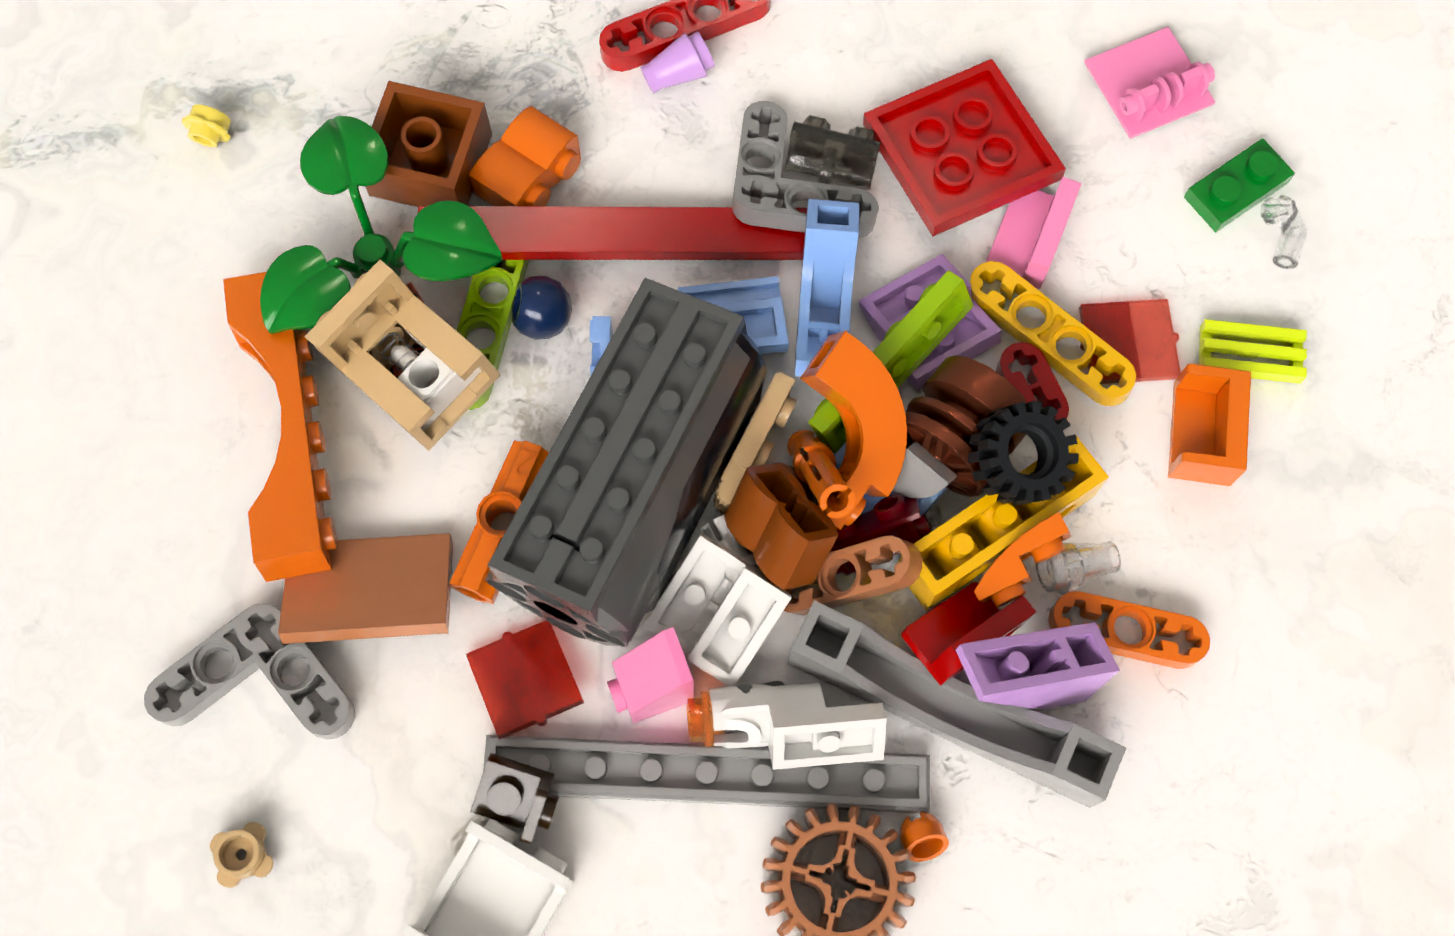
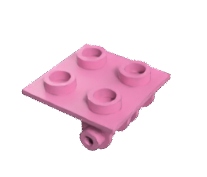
M1169 27L1084 61L1130 139L1215 104V100L1207 89L1209 83L1215 79L1213 67L1209 63L1194 62L1191 64Z

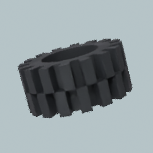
M1020 402L992 411L988 414V418L981 419L976 425V428L981 432L971 435L969 444L978 446V451L969 453L968 460L969 463L979 462L981 469L972 472L975 481L986 479L988 483L982 490L988 496L998 494L996 501L1004 504L1012 502L1013 505L1034 503L1051 499V495L1060 494L1066 489L1062 483L1072 481L1076 472L1068 469L1067 465L1078 463L1079 453H1069L1068 446L1078 444L1075 434L1065 437L1063 431L1071 425L1066 418L1054 420L1058 410L1052 406L1041 408L1042 402ZM1016 433L1028 435L1037 449V466L1028 475L1017 472L1009 458V441Z

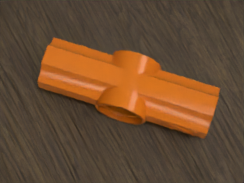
M513 441L490 494L485 496L478 505L476 513L477 523L449 582L452 589L482 603H495L499 591L485 581V577L490 570L488 563L506 530H494L491 528L492 521L501 513L516 514L549 453L543 447L528 441Z

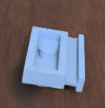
M779 276L678 287V291L744 316L747 335L757 345L761 354L788 351L789 341L779 288Z

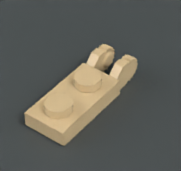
M780 371L775 373L720 479V483L717 485L714 493L715 497H713V507H716V512L719 511L721 515L726 513L747 467L765 465L775 445L766 440L774 424L784 428L797 403L796 399L789 396L796 380Z

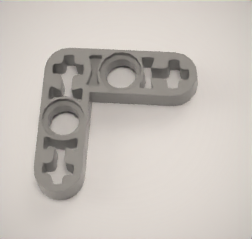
M758 101L749 105L743 116L732 200V210L736 218L752 226L805 233L807 213H801L794 209L792 206L794 202L799 200L808 201V199L859 203L858 239L868 236L873 231L879 210L878 201L868 191L859 188L781 178L787 128L786 112L776 103L769 101ZM760 123L769 124L768 138L758 137ZM754 156H762L769 159L772 165L768 168H756L750 165L747 160ZM750 197L760 198V203L750 202ZM777 199L783 200L782 208L776 207Z
M265 603L255 604L247 608L157 676L148 685L144 694V706L150 716L169 726H182L195 719L260 669L301 724L315 736L326 740L337 739L346 734L352 727L355 719V708L351 699L307 643L282 644L278 635L281 612L274 606ZM263 619L269 624L275 622L270 627V630L284 647L275 652L260 637L254 638L258 634V630L255 627L258 621ZM225 650L230 652L233 658L231 671L220 679L209 678L205 672L207 659L217 651ZM294 657L306 658L310 665V672L304 682L294 686L284 684L281 671L285 663ZM192 672L194 678L206 686L207 689L201 693L191 685L194 682L186 678L188 673ZM322 680H324L325 685L318 687ZM171 688L179 693L186 690L179 697L182 706L177 711L168 707L162 709L168 702L165 693ZM316 690L322 699L333 706L339 702L340 705L334 711L335 716L338 718L336 722L332 725L323 720L316 723L315 720L320 717L321 713L307 695ZM303 698L302 702L299 704L298 699Z

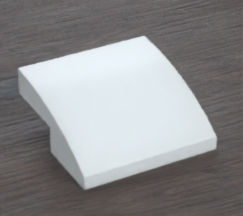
M702 533L643 626L656 635L674 627L682 651L688 654L686 660L725 685L735 686L791 600L792 595L772 584L759 570Z

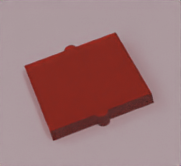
M1168 299L1080 305L1081 324L1129 360L1136 372V382L1173 380L1178 378L1181 373L1176 349L1179 334L1173 332ZM1080 343V349L1085 351L1083 344ZM1097 355L1092 356L1088 364V370L1091 366L1095 368L1099 358ZM1116 372L1109 376L1102 374L1103 378L1100 384L1119 383L1121 376Z
M546 620L514 634L508 631L504 632L502 639L466 654L499 740L535 724L541 727L545 726L547 719L584 703L553 627Z

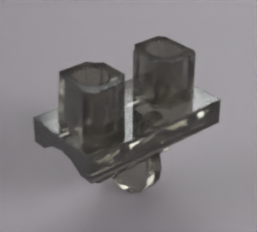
M811 115L806 117L803 123H793L785 169L820 177L819 183L831 184V180L870 189L881 142L875 141L874 130L857 126L851 129L849 134L830 130L831 125L826 119Z

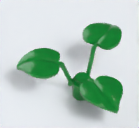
M336 116L333 119H328L307 140L301 152L300 168L308 185L317 192L326 195H336L349 189L364 232V236L357 241L353 248V259L355 262L351 263L339 257L332 258L327 262L322 252L312 245L298 246L285 251L270 265L263 280L260 295L263 322L270 334L286 330L313 328L319 318L331 310L351 289L347 276L340 269L350 272L352 277L357 279L381 260L398 277L401 274V268L405 264V267L413 275L421 279L450 281L473 276L494 267L502 261L501 251L482 218L471 207L457 201H439L423 208L414 219V232L402 233L394 250L389 239L374 233L358 186L375 185L385 178L389 161L385 144L379 134L366 122L350 116Z

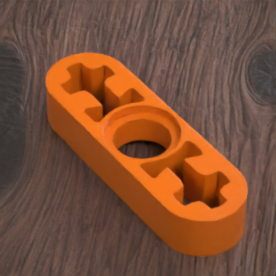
M1080 591L1068 592L1061 596L1051 608L1048 616L1050 629L1071 626L1070 619L1062 617V614L1067 613L1073 606L1080 608V617L1096 621L1102 615V611L1107 612V616L1102 623L1101 634L1111 654L1176 669H1185L1193 666L1205 657L1210 647L1209 633L1206 627L1196 618ZM1122 616L1132 617L1140 624L1142 638L1139 643L1127 644L1117 637L1114 630L1117 618ZM1156 623L1160 625V628H1159V630L1157 631V634H1156ZM1180 630L1185 632L1186 641L1194 643V647H1191L1183 655L1178 653V644L1163 639L1154 645L1155 649L1150 648L1155 635L1170 638L1175 636Z

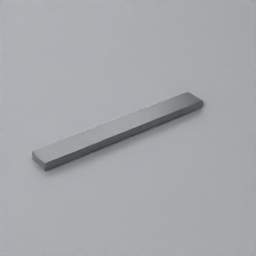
M486 735L483 771L490 753L554 773L549 793L559 797L826 809L828 804L835 803L840 810H849L851 805H855L862 811L919 813L922 811L928 813L930 811V755L884 753V760L773 770L769 748L727 749L722 746Z

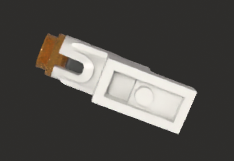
M773 681L763 684L749 685L746 683L739 686L708 688V691L700 692V697L687 698L686 700L690 743L703 742L705 748L722 746L727 749L768 746L773 770L884 760L887 717L883 704L873 703L826 707L819 682L785 685L781 681Z

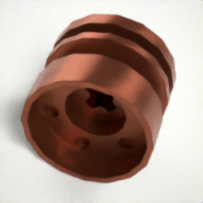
M954 355L945 358L925 383L923 389L925 396L913 398L908 404L905 413L907 425L906 449L917 441L932 456L957 475L956 479L946 487L947 489L968 497L979 496L983 491L982 488L988 482L986 479L975 481L972 472L981 468L979 462L969 463L968 460L969 453L978 451V446L969 444L971 435L981 432L976 428V425L981 419L988 418V414L994 410L1020 402L1027 403V401L1007 379L990 367L972 358ZM1016 433L1012 436L1008 445V454H1012L1026 434Z

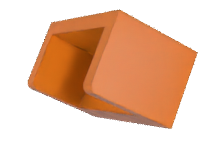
M1199 364L1186 365L1175 380L1173 388L1168 478L1231 486L1247 470L1251 372Z

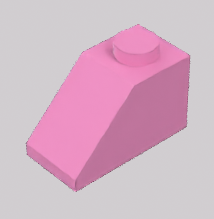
M674 627L658 633L612 662L617 678L607 681L617 712L628 709L633 724L695 701L694 681Z

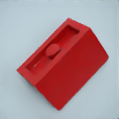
M972 582L908 625L901 632V637L941 686L964 670L955 650L960 644L1011 636L1036 613V610L1023 595L1000 610L996 608L992 600L985 604L981 603L974 592L978 583Z

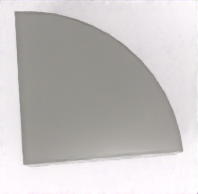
M916 441L906 449L902 469L892 491L909 498H927L941 492L956 479L957 475Z

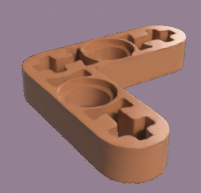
M781 462L777 463L788 470L799 481L806 493L807 499L813 502L809 485L798 478L793 467ZM882 536L829 552L813 584L819 583L820 589L809 588L799 592V599L792 596L784 611L798 615H807L814 600L830 608H836L904 589L912 585L920 575L922 569L920 551L909 541L895 536ZM893 552L902 555V562L894 566V572L884 569L873 570L870 563L880 565L893 560ZM851 562L856 570L854 584L849 589L841 591L835 582L836 572L842 564ZM798 587L786 589L785 591L792 595V590L797 589Z

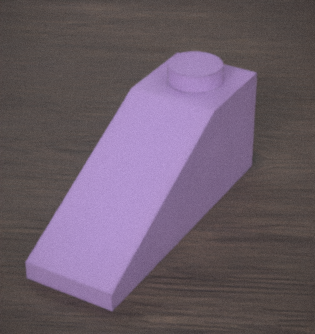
M1096 622L964 643L955 649L978 701L1039 710L1086 702L1120 671Z

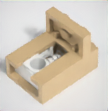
M381 260L368 272L361 275L347 294L331 310L324 313L305 336L341 373L428 451L501 376L480 350L418 299L398 275ZM415 343L424 349L421 354L414 351L412 346ZM395 364L398 371L403 370V373L398 378L389 371ZM437 377L432 385L426 387L431 379Z

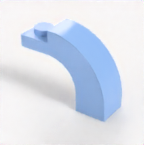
M808 199L797 322L795 376H802L829 335L842 331L850 333L853 278L859 236V203Z

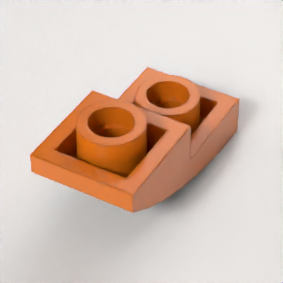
M1060 512L1028 530L994 561L974 590L981 603L985 604L993 600L996 608L1025 595L1026 592L1022 585L1032 581V578L1023 561L1033 557L1036 564L1041 563L1066 549L1062 541L1072 536Z

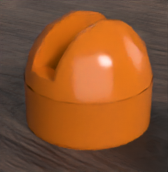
M924 811L919 812L921 818L913 821L910 820L909 816L906 817L900 827L901 845L903 849H908L910 853L909 860L913 862L931 860L942 854L949 845V840L942 824L934 815Z

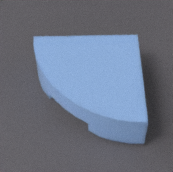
M593 316L592 320H590V342H592L591 375L613 336L611 316Z

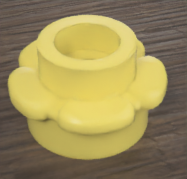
M195 104L192 106L190 114L182 119V124L189 130L188 137L201 145L216 147L218 141L228 142L231 138L227 134L231 119L224 113L209 106Z

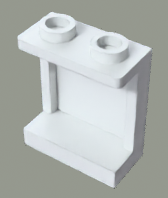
M491 818L484 828L470 821L465 830L468 832L466 840L415 925H407L401 936H543L574 883L570 878L562 874L568 864L540 847L537 848L533 856L514 846L519 835Z

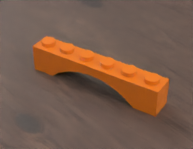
M266 272L225 278L223 279L228 325L240 348L256 360L275 382L281 405V437L276 461L262 492L248 511L253 563L264 580L269 582L332 570L329 550L338 549V540L333 518H325L323 501L331 500L332 495L327 471L325 468L319 469L317 454L325 452V441L319 421L313 422L311 407L319 406V395L313 375L307 376L305 362L313 361L312 344L305 338L308 334L307 330H286L275 334L268 332L263 322L260 306L261 288Z

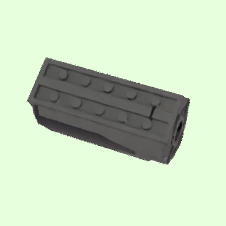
M644 278L488 563L490 570L485 577V581L489 585L505 594L523 608L575 637L588 639L607 646H628L644 615L655 609L760 402L767 368L757 345L747 335L744 316Z

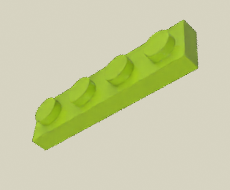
M949 270L937 283L929 285L923 291L919 302L902 320L895 322L888 329L884 340L873 351L891 374L897 388L906 381L911 373L917 369L974 307L964 280ZM825 398L818 405L814 416L808 423L820 442L829 446L831 451L836 454L846 442V432L838 411Z

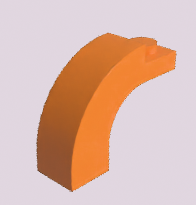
M847 331L829 335L799 378L831 402L838 411L845 427L846 450L838 470L849 486V489H852L856 502L848 515L841 518L829 517L836 529L839 530L844 525H851L862 513L866 505V500L863 498L865 493L869 496L889 497L900 475L907 445V425L904 406L891 374L869 348ZM834 491L833 493L836 498H839L838 491Z

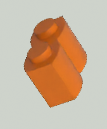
M529 106L512 121L501 139L490 146L473 166L469 173L473 192L493 206H546L550 198V189L562 179L568 180L571 178L580 165L581 154L578 135L536 108Z

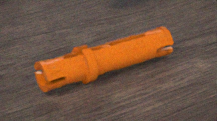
M804 429L795 432L788 440L787 450L789 455L793 457V469L798 478L809 485V488L819 502L821 510H825V514L828 517L841 518L848 515L854 508L856 502L855 494L852 489H849L841 473L836 468L835 456L831 449L820 442L819 438L815 437L814 432ZM801 448L807 452L806 455H803ZM834 491H838L839 498H836L833 493Z

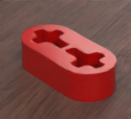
M1024 342L1014 343L1007 347L999 359L996 372L1007 379L1023 395L1027 403L1038 400V402H1042V408L1052 406L1058 410L1054 420L1067 419L1069 413L1067 399L1039 348ZM1015 359L1021 365L1030 364L1031 369L1027 375L1030 385H1028L1021 371L1011 372L1010 369Z

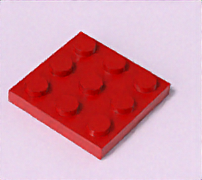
M993 59L864 113L863 125L932 237L1056 183L1062 179L1066 170Z

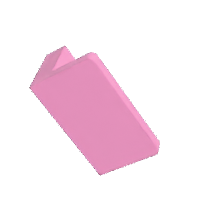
M1062 177L1055 196L1037 190L1010 202L986 262H1001L1035 288L1040 289L1051 266L1082 183Z

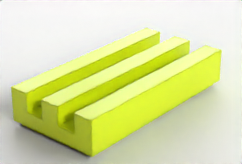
M1205 319L1200 325L1199 365L1249 371L1253 379L1301 384L1307 377V368L1303 367V362L1307 358V349L1303 348V343L1307 340V330ZM1211 353L1233 354L1252 359L1261 357L1288 360L1289 366L1211 357Z

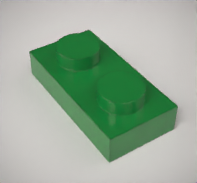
M1262 138L1189 187L1184 198L1216 233L1288 184L1295 175V172Z

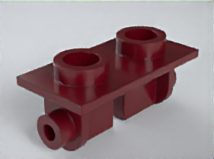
M894 494L880 500L873 510L859 515L851 525H844L841 530L837 529L838 537L830 552L882 536H895L914 544L932 532V528L926 515H920L918 498ZM845 562L838 568L836 575L843 572L846 576H849L856 572L851 562Z

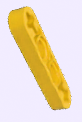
M989 261L980 264L974 269L970 277L972 299L997 325L1019 342L1030 343L1039 348L1050 367L1093 401L1104 406H1115L1121 404L1129 397L1136 382V372L1128 359L1007 265L1001 262ZM996 279L1001 282L1000 293L995 290L988 294L982 292L983 280L989 284L993 283ZM1015 293L1019 294L1012 301L1008 311H1004L1006 298L1011 301ZM1035 307L1044 314L1045 322L1037 328H1026L1018 322L1016 314L1022 308ZM1067 337L1075 338L1083 344L1085 353L1079 359H1065L1057 352V342ZM1097 355L1099 358L1095 368L1091 366L1088 374H1084L1082 370L1087 368L1092 356ZM1116 372L1121 376L1118 383L1120 387L1113 384L1106 389L1100 384L1103 378L1102 374L1109 376Z

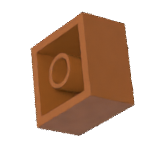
M388 81L371 126L382 138L387 149L389 158L388 169L385 178L381 182L365 186L369 196L414 207L428 206L439 201H457L468 206L473 192L469 173L478 159L487 150L492 136L485 103Z

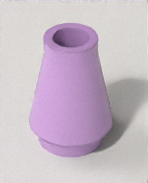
M697 31L690 36L683 33L649 63L641 66L640 69L654 94L664 88L707 77L706 71L714 68L715 64L703 38Z

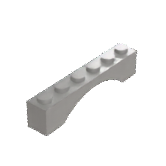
M815 600L790 649L788 664L871 704L882 703L884 710L1089 808L1106 800L1126 751V747L1073 722L1048 716L1024 707L978 701L972 686L953 677L940 686L918 658L886 640L864 623Z

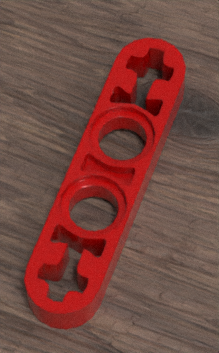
M728 0L667 1L606 26L599 37L602 61L608 68L614 71L632 70L649 63L683 33L690 36L698 31L703 40L706 41L760 20L770 11L771 0H729V3ZM710 5L716 7L721 14L714 20L705 21L699 19L695 12L701 6ZM729 5H730V7H731V6H734V10H733V11H730V10H729ZM660 22H670L678 29L674 35L667 38L658 37L651 30ZM639 32L644 33L645 45L642 44V37H638ZM621 41L624 46H629V50L621 52L613 44Z

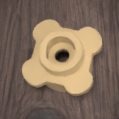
M249 822L244 826L243 830H232L227 833L219 832L212 838L210 851L213 853L214 864L219 870L217 873L219 884L227 888H234L242 879L253 875L263 878L272 871L274 861L266 853L263 841L266 837V829L263 825L257 822ZM241 849H244L247 853L243 860L237 858V853Z

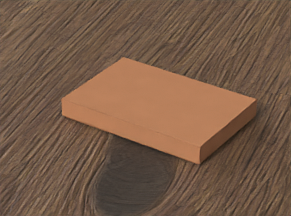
M450 533L338 540V549L329 550L332 570L285 578L278 630L282 644L449 633L451 595L449 582L452 575L453 542Z

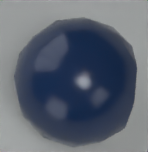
M531 276L520 281L515 291L512 307L513 325L521 334L534 340L550 339L559 335L567 327L572 314L569 293L559 281L548 276Z

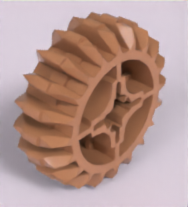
M830 803L826 807V822L820 823L817 812L813 808L806 809L804 812L805 821L808 826L807 830L804 831L793 819L786 822L785 828L787 833L794 840L791 844L780 837L775 836L772 839L770 845L775 851L783 855L782 861L765 858L762 868L768 872L778 873V880L762 882L760 890L765 894L779 893L780 901L773 902L765 908L767 916H775L784 911L789 918L777 928L776 931L779 936L787 935L794 927L802 932L800 936H890L883 927L885 922L898 929L905 927L906 919L893 910L894 906L911 907L914 905L915 898L910 894L898 892V885H908L915 882L916 875L914 872L909 871L897 873L896 865L909 859L910 853L908 849H902L891 855L887 846L897 839L898 833L895 829H891L879 839L873 833L881 821V817L877 814H873L866 822L865 827L857 824L860 815V808L858 806L851 805L846 815V821H839L837 805ZM827 836H839L837 848L830 863L824 865L809 863L804 865L794 862L797 854L812 841ZM856 841L866 847L875 857L882 872L883 885L875 883V880L868 879L857 871L854 863ZM844 855L842 867L845 870L844 880L858 888L852 890L850 894L844 890L841 893L842 898L834 902L833 911L831 912L833 900L831 886L823 883V879L816 877H821L825 871L831 876L834 873V868L840 865ZM790 880L802 882V885L814 889L819 894L821 899L819 927L809 921L798 908L792 895ZM870 900L880 903L875 915L861 928L849 932H836L838 920L841 917L844 905L848 901Z

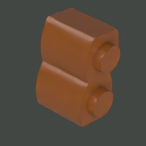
M777 463L747 467L724 515L726 525L736 541L754 553L755 561L767 580L783 590L813 584L838 537L837 529L832 520L820 507L807 499L806 493L799 481L788 470Z

